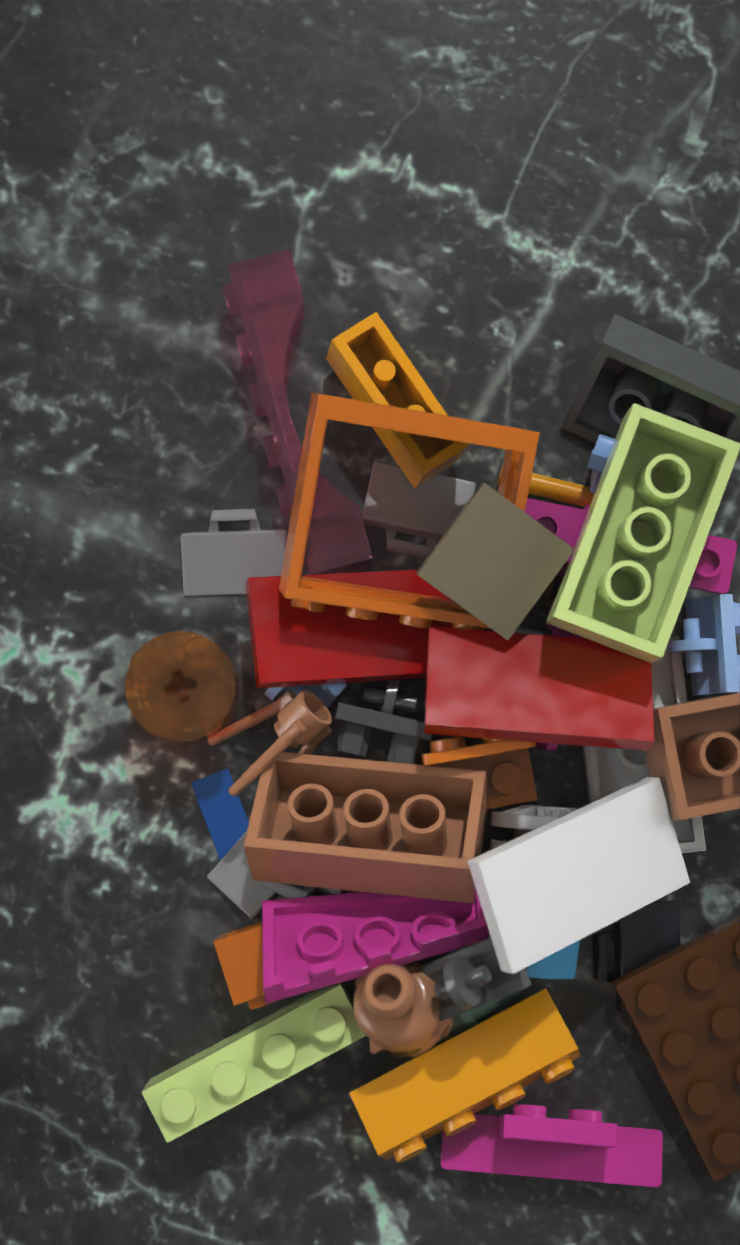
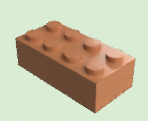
M740 692L653 708L655 742L651 751H645L649 776L660 778L671 819L680 821L740 809Z
M282 752L260 775L246 833L244 850L252 879L256 881L474 904L476 888L467 861L480 856L482 851L488 808L486 771Z

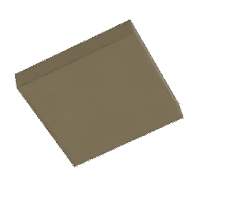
M482 482L416 574L503 638L509 640L575 549L485 482Z

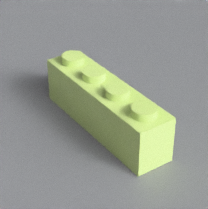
M345 982L319 988L151 1078L141 1093L166 1142L168 1143L365 1037L366 1035L359 1029L353 1014L354 999Z

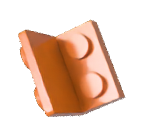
M455 737L429 742L431 753L420 755V763L424 766L486 771L487 809L537 801L528 750L530 747H536V742L483 738L484 744L466 747L464 737Z

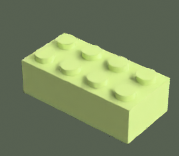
M634 403L623 417L574 546L575 550L571 554L546 623L649 663L662 659L738 456L740 443Z

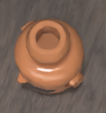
M410 962L400 966L396 964H382L374 968L368 975L356 979L354 985L357 988L354 993L353 1014L359 1029L370 1040V1052L372 1054L382 1051L396 1057H416L430 1050L442 1036L447 1037L453 1020L451 1018L443 1021L439 1020L441 1000L435 994L434 987L436 983L418 969L422 964L417 962Z

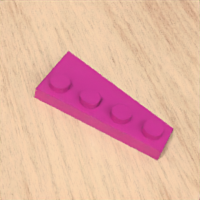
M477 891L474 904L369 892L262 901L263 991L265 1004L368 975L374 968L382 964H396L400 966L467 947L491 937Z

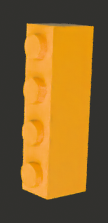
M545 988L355 1089L349 1094L378 1156L385 1160L395 1157L397 1163H402L425 1151L427 1146L424 1140L444 1130L446 1136L450 1137L469 1128L477 1122L474 1114L491 1104H494L496 1110H501L526 1096L523 1087L543 1078L545 1083L549 1084L568 1075L575 1069L572 1061L581 1057L572 1035Z

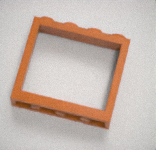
M312 392L279 590L284 598L292 599L291 606L307 608L312 612H323L325 604L346 607V615L365 620H378L379 612L400 615L399 623L419 628H429V626H432V620L453 623L452 628L485 630V628H490L448 598L302 576L327 422L329 419L505 449L498 493L524 512L540 432Z

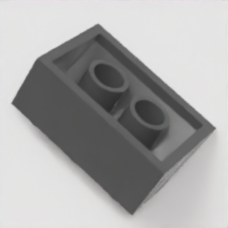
M614 314L561 428L594 443L597 442L599 434L616 438L623 417L635 403L736 441L740 434V371Z

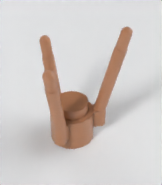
M288 689L275 702L223 728L208 738L209 745L215 746L278 714V721L275 722L274 728L280 738L229 788L231 796H237L251 784L288 746L297 748L302 744L303 746L298 754L311 755L317 745L331 733L329 725L332 722V716L326 705L316 695L306 690L296 695L292 690Z

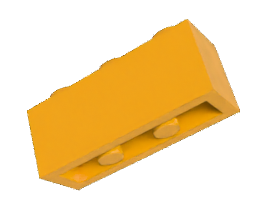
M377 312L331 340L326 360L354 400L448 416ZM372 427L414 489L456 463L468 447V444L464 442Z

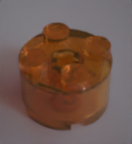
M175 631L159 635L142 646L130 660L125 681L127 703L138 723L150 734L177 742L201 741L219 732L232 717L241 691L237 668L228 654L209 638L186 631ZM181 674L189 680L196 681L197 688L189 691V700L184 702L181 696L172 694V687L178 684V676Z

